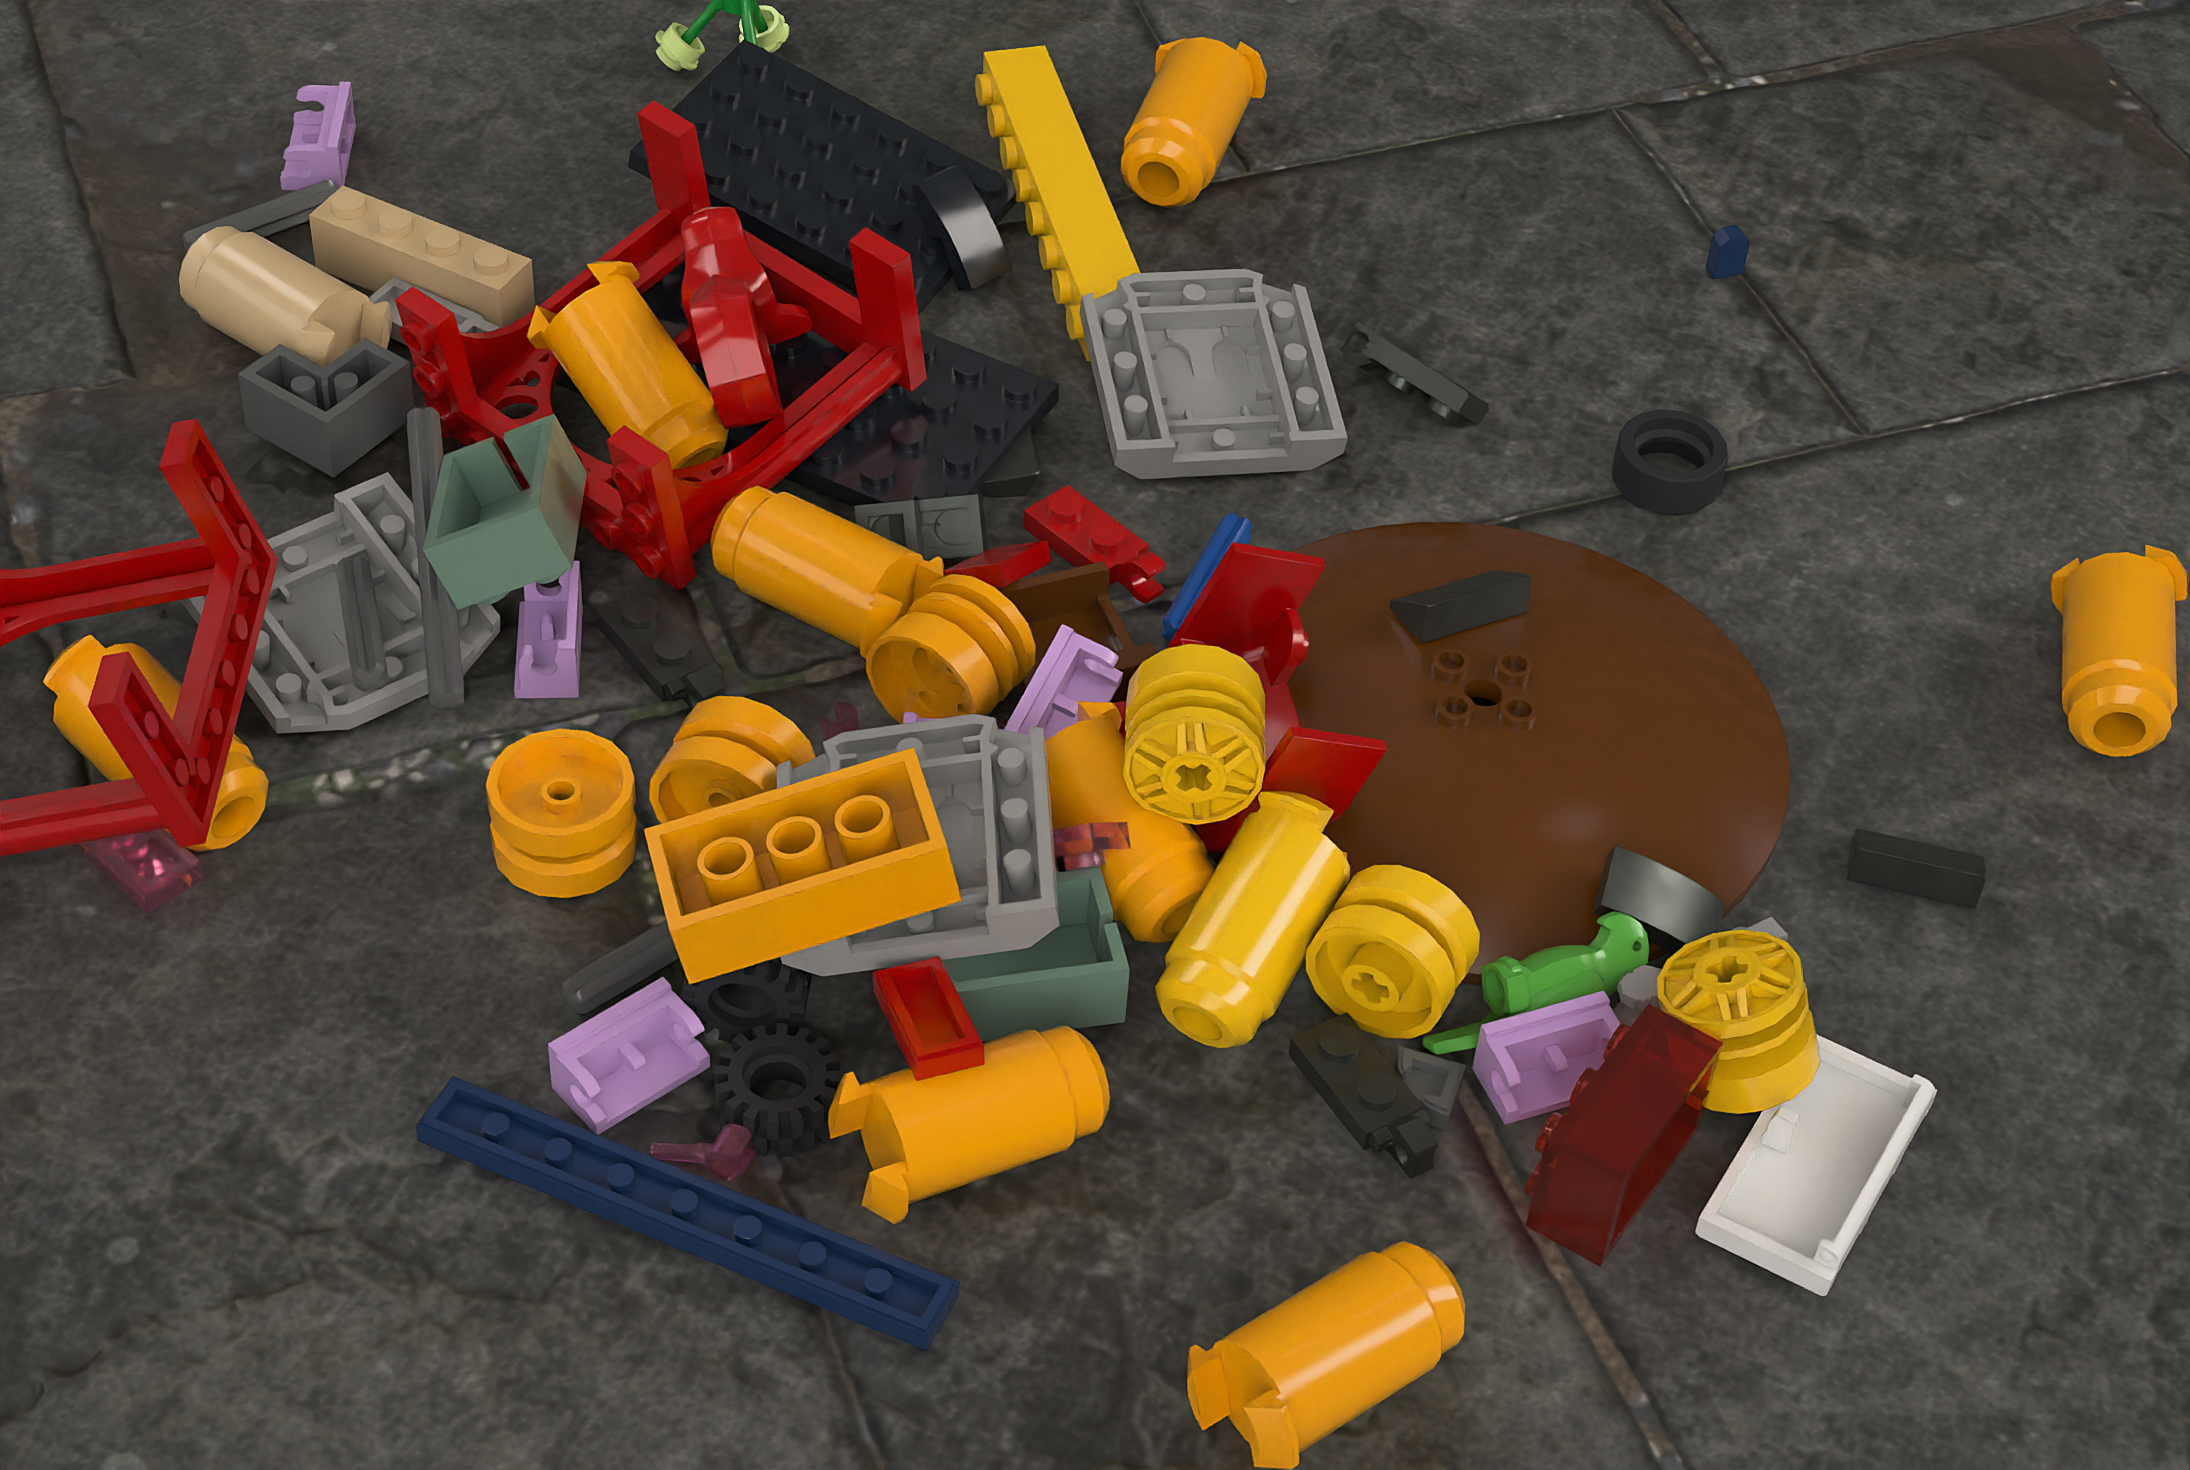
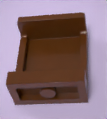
M1104 562L1023 579L1005 587L996 588L1016 606L1024 617L1036 645L1035 664L1027 676L1016 686L1021 697L1062 624L1074 629L1073 632L1110 649L1119 657L1114 668L1123 672V677L1110 701L1111 703L1127 700L1129 680L1142 662L1157 654L1152 643L1135 646L1109 598L1110 572Z

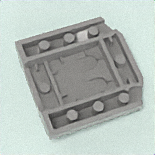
M1247 269L1133 273L1118 280L1116 290L1097 299H1094L1093 292L1083 296L1079 313L1114 465L1139 479L1313 470L1343 454L1348 437L1306 287L1293 283L1292 291L1289 292L1263 284V274Z
M386 472L335 494L333 512L267 540L278 558V563L245 691L277 734L350 730L429 693L413 503L392 476ZM358 555L366 558L370 563L389 678L383 688L371 687L366 692L356 688L353 683L336 574V565L341 559L353 560ZM207 595L180 600L198 625ZM476 603L457 610L463 676L500 632V615L491 604L482 605Z
M969 714L842 732L823 742L825 753L795 769L792 768L790 760L778 765L777 788H781L914 747L948 847L962 901L781 956L782 964L822 977L896 967L939 956L941 960L1026 949L1057 928L1060 923L1048 756L1043 728L1029 726L1030 735L999 729L996 718Z

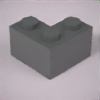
M364 338L324 368L279 344L238 373L246 429L333 478L406 424L407 413L415 408L410 362L367 338Z

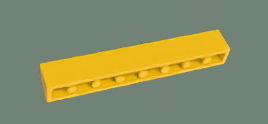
M1046 46L984 52L983 74H977L975 77L979 106H986L988 109L987 119L991 137H999L1003 168L1005 170H1012V181L1017 192L1016 201L1025 203L1028 232L1031 236H1038L1041 265L1044 270L1051 269L1055 301L1057 304H1064L1066 307V324L1071 340L1078 339L1086 361H1090L1079 313L1082 297L1093 292L1094 299H1097L1116 290L1118 280L1133 273L1141 272Z

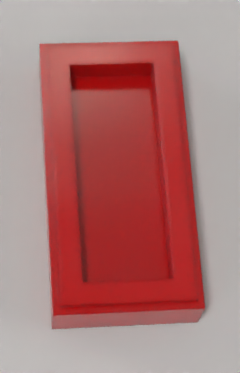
M1048 541L990 548L944 570L945 576L950 574L973 576L995 588L1005 587L1048 565V562L1051 561Z
M940 956L872 972L873 991L916 1081L985 1064L984 1045Z

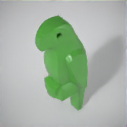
M1613 911L1604 914L1597 920L1596 923L1601 926L1598 935L1589 946H1556L1540 950L1521 961L1509 956H1503L1495 959L1494 962L1480 966L1483 998L1488 1003L1492 1012L1480 1022L1425 1037L1423 1039V1047L1437 1055L1476 1048L1482 1024L1604 991L1609 998L1617 990L1622 976H1626L1627 972L1633 973V969L1648 963L1649 943L1646 931L1641 923L1632 916Z

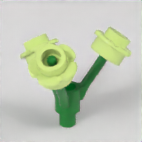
M712 0L689 28L674 22L665 32L659 30L655 38L661 45L657 48L656 53L664 64L675 71H681L683 68L695 70L699 63L698 58L705 51L704 45L697 36L720 9L741 17L739 23L741 31L739 36L740 43L746 39L770 53L778 50L782 43L786 41L789 36V26L785 23L783 15L779 14L775 8L767 5L759 6L757 0Z

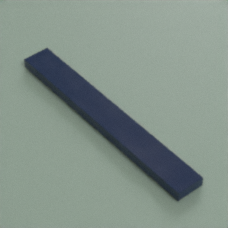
M452 1076L416 1124L417 1140L421 1143L925 1351L929 1349L959 1297L960 1282L455 1076Z

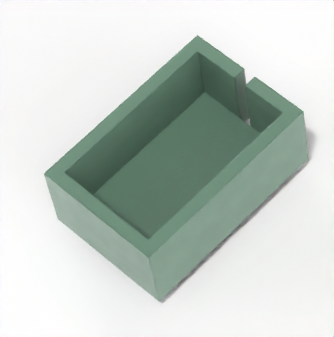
M555 414L504 432L503 439L531 488L522 489L494 437L443 455L423 552L457 610L476 603L482 605L495 603L512 590L534 582L538 584L552 582L561 577L567 570L573 568L587 472Z
M1100 867L1056 873L1060 925L1030 948L942 960L981 1041L994 1040L1025 1029L1041 1032L1059 1025L1077 1029L1125 1022L1130 968L1117 923H1113V909Z

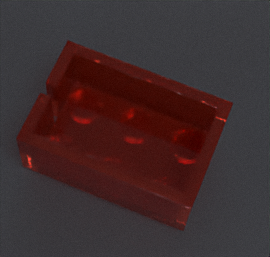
M1650 1004L1645 1007L1632 1026L1621 1023L1606 1046L1603 1055L1604 1063L1598 1071L1588 1067L1582 1073L1572 1091L1569 1101L1570 1108L1564 1116L1554 1112L1545 1122L1539 1133L1535 1150L1542 1153V1158L1533 1169L1525 1187V1193L1532 1197L1526 1226L1601 1267L1698 1132L1710 1092L1707 1089L1713 1081L1723 1042Z

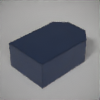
M1737 225L1722 227L1712 236L1705 268L1713 279L1740 275L1744 272L1750 240Z

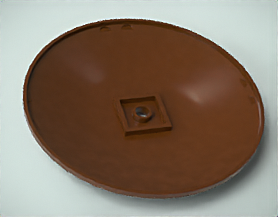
M1413 522L1380 525L1340 533L1288 551L1322 557L1326 568L1298 609L1303 629L1308 635L1309 646L1304 662L1296 667L1287 683L1301 727L1384 740L1387 748L1386 753L1355 795L1351 806L1344 811L1338 820L1327 824L1322 832L1341 851L1347 853V861L1350 865V878L1342 893L1355 873L1373 865H1401L1428 874L1451 889L1471 911L1480 932L1479 954L1461 983L1482 985L1480 966L1494 962L1495 959L1503 956H1509L1521 961L1527 956L1546 948L1562 945L1589 946L1598 935L1601 926L1596 923L1601 916L1593 914V909L1606 856L1615 846L1656 861L1712 892L1725 902L1721 920L1744 899L1760 878L1776 848L1788 806L1790 768L1788 747L1782 724L1767 689L1750 662L1726 634L1701 611L1677 593L1646 574L1596 551L1538 533L1495 525L1462 522ZM1492 570L1525 573L1532 578L1527 612L1421 643L1389 608L1390 600ZM1471 698H1486L1496 705L1488 707L1478 706L1473 703ZM1190 824V826L1198 835L1195 824ZM1215 852L1207 853L1217 865L1224 855ZM1649 943L1648 962L1670 952Z

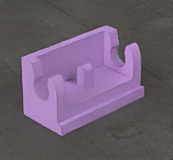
M340 81L339 86L307 85L298 90L296 99L304 102L318 101L325 109L319 112L305 110L294 113V126L290 145L285 149L283 155L286 163L284 171L281 172L280 176L282 190L296 191L323 180H331L335 187L339 189L345 183L356 128L351 82Z
M574 561L573 568L567 570L559 577L558 582L560 585L557 587L546 588L536 582L524 586L525 602H520L514 683L515 698H579L583 616L579 561Z
M1062 624L1004 730L1030 735L1029 726L1043 728L1045 741H1047L1064 728L1078 723V701L1110 702L1123 677V672L1114 668L1119 657L1110 649L1073 632L1074 629Z
M661 977L548 1043L552 1089L595 1134L599 1135L710 1067V1054L694 1038L705 1030L697 1015L671 990V984L664 977Z
M1604 991L1481 1025L1472 1069L1504 1124L1628 1089L1630 1076L1623 1061L1618 1056L1632 1053V1046L1626 1031L1609 1006L1610 1000Z

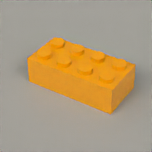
M914 747L644 829L668 927L689 985L962 901L948 847Z

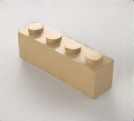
M341 186L309 214L315 266L325 273L373 292L380 289L391 278L396 277L484 316V320L500 326V328L514 323L535 309L532 259L346 186Z

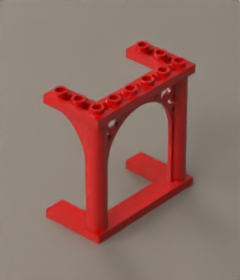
M652 101L637 114L658 212L596 260L632 263L640 274V278L633 283L640 295L686 259L681 237L682 221L705 207H711L695 125L656 101ZM866 227L850 239L849 244L858 299L743 229L751 250L768 276L777 302L781 304H795L806 308L813 322L810 330L850 355L786 407L782 415L773 418L743 444L722 456L698 465L672 470L669 454L625 425L606 440L612 465L593 458L570 441L587 472L579 524L591 531L594 538L606 549L614 550L616 548L631 558L639 570L651 579L659 577L678 591L685 587L696 577L692 556L711 540L712 530L718 515L726 503L735 495L755 486L770 490L893 384L897 383L909 392H912L927 379L910 253ZM588 267L539 306L558 314L568 303L600 283ZM412 286L395 299L403 325L400 327V334L410 349L415 365L412 371L413 377L422 389L427 408L432 407L440 414L442 437L449 438L451 436L466 447L494 437L522 489L531 488L503 437L504 432L553 414V390L562 366L550 349H537L527 338L535 309L523 318L500 329L482 333H465L459 331L455 315L452 311ZM532 378H537L540 381L535 387L527 386ZM517 403H528L538 407L531 415L519 419H510L500 412L504 407ZM612 485H617L618 490L613 488Z
M197 418L172 423L159 468L200 537L46 567L0 569V647L23 635L53 624L207 595L173 720L129 651L102 656L87 707L133 775V778L0 801V857L161 829H168L180 848L206 843L278 558Z

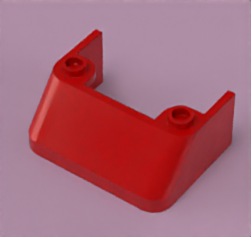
M1232 542L1167 648L1187 644L1216 646L1242 657L1259 675L1265 693V727L1263 732L1265 738V772L1260 792L1288 791L1300 793L1318 800L1334 810L1327 824L1338 820L1344 811L1351 806L1355 795L1386 753L1387 748L1384 740L1301 727L1287 683L1296 667L1304 662L1309 646L1308 635L1303 629L1298 609L1326 568L1322 557ZM1260 792L1247 808L1228 819L1195 825L1198 836L1205 844L1208 852L1225 853L1243 820L1250 813L1258 812L1261 806L1258 800Z

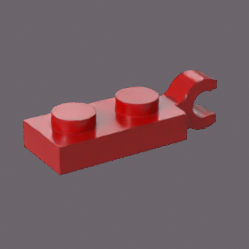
M1071 486L1063 487L1024 510L1023 528L1040 541L1047 540L1048 547L1074 567L1104 562L1110 572L1109 586L1118 581L1138 601L1145 604L1164 593V587L1152 578L1166 569L1164 561L1158 555L1149 551L1148 543Z

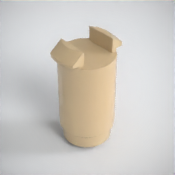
M231 226L216 227L200 236L189 247L183 258L179 285L180 294L186 304L197 310L204 322L263 356L281 344L324 368L364 338L385 349L388 347L392 329L391 306L388 302L382 301L376 304L370 302L365 294L254 232H241Z

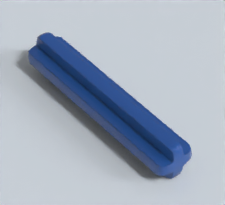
M1229 513L1221 519L1162 620L1164 628L1161 634L1167 642L1173 639L1232 542L1248 544L1251 540L1250 531L1253 526L1247 517L1239 518L1236 514Z

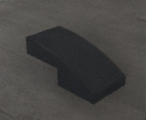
M952 165L911 185L927 237L942 238L958 290H973L1012 270L1007 252L990 213L959 165Z

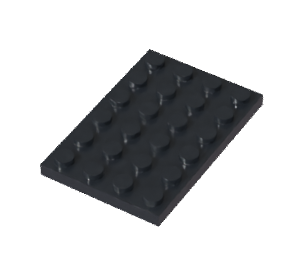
M746 39L729 53L671 110L693 123L696 127L711 207L735 208L744 230L856 289L849 240L865 227L910 253L918 315L952 278L953 272L942 238L927 237L911 185L952 165H959L980 195L995 226L1001 222L1017 203V192L1011 179ZM642 139L630 150L628 167L651 179Z

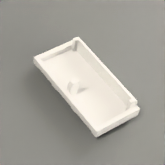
M1816 1034L1819 1045L1820 1066L1811 1084L1792 1100L1762 1111L1701 1213L1695 1232L1699 1237L1820 1296H1826L1858 1235L1866 1225L1889 1179L1897 1169L1920 1123L1933 1104L1937 1090L1929 1080L1917 1074L1910 1078Z

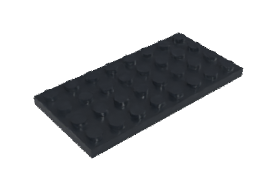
M685 260L641 295L672 340L677 334L689 327L681 294ZM811 330L795 338L769 345L782 409L784 410L850 354ZM920 330L927 379L912 392H909L897 383L893 384L784 478L853 507L981 494L984 491V481L1025 430L1030 426L1032 433L1059 401V383ZM703 363L690 364L710 392ZM562 367L555 384L581 394ZM773 418L756 424L729 429L723 453L726 454L743 444Z

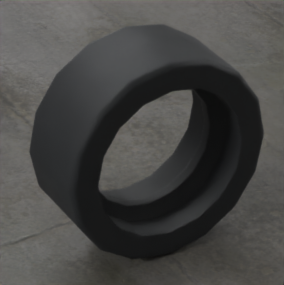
M1667 409L1642 412L1628 420L1618 435L1612 464L1613 481L1623 496L1635 505L1652 512L1671 515L1698 512L1713 503L1721 490L1728 462L1727 443L1719 430L1701 417L1684 411ZM1656 452L1675 454L1688 459L1699 468L1684 472L1665 470L1650 464L1641 456Z

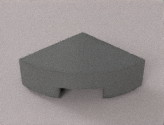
M1400 1046L1395 1072L1424 1106L1426 1113L1431 1119L1429 1124L1446 1131L1463 1082L1466 1065Z

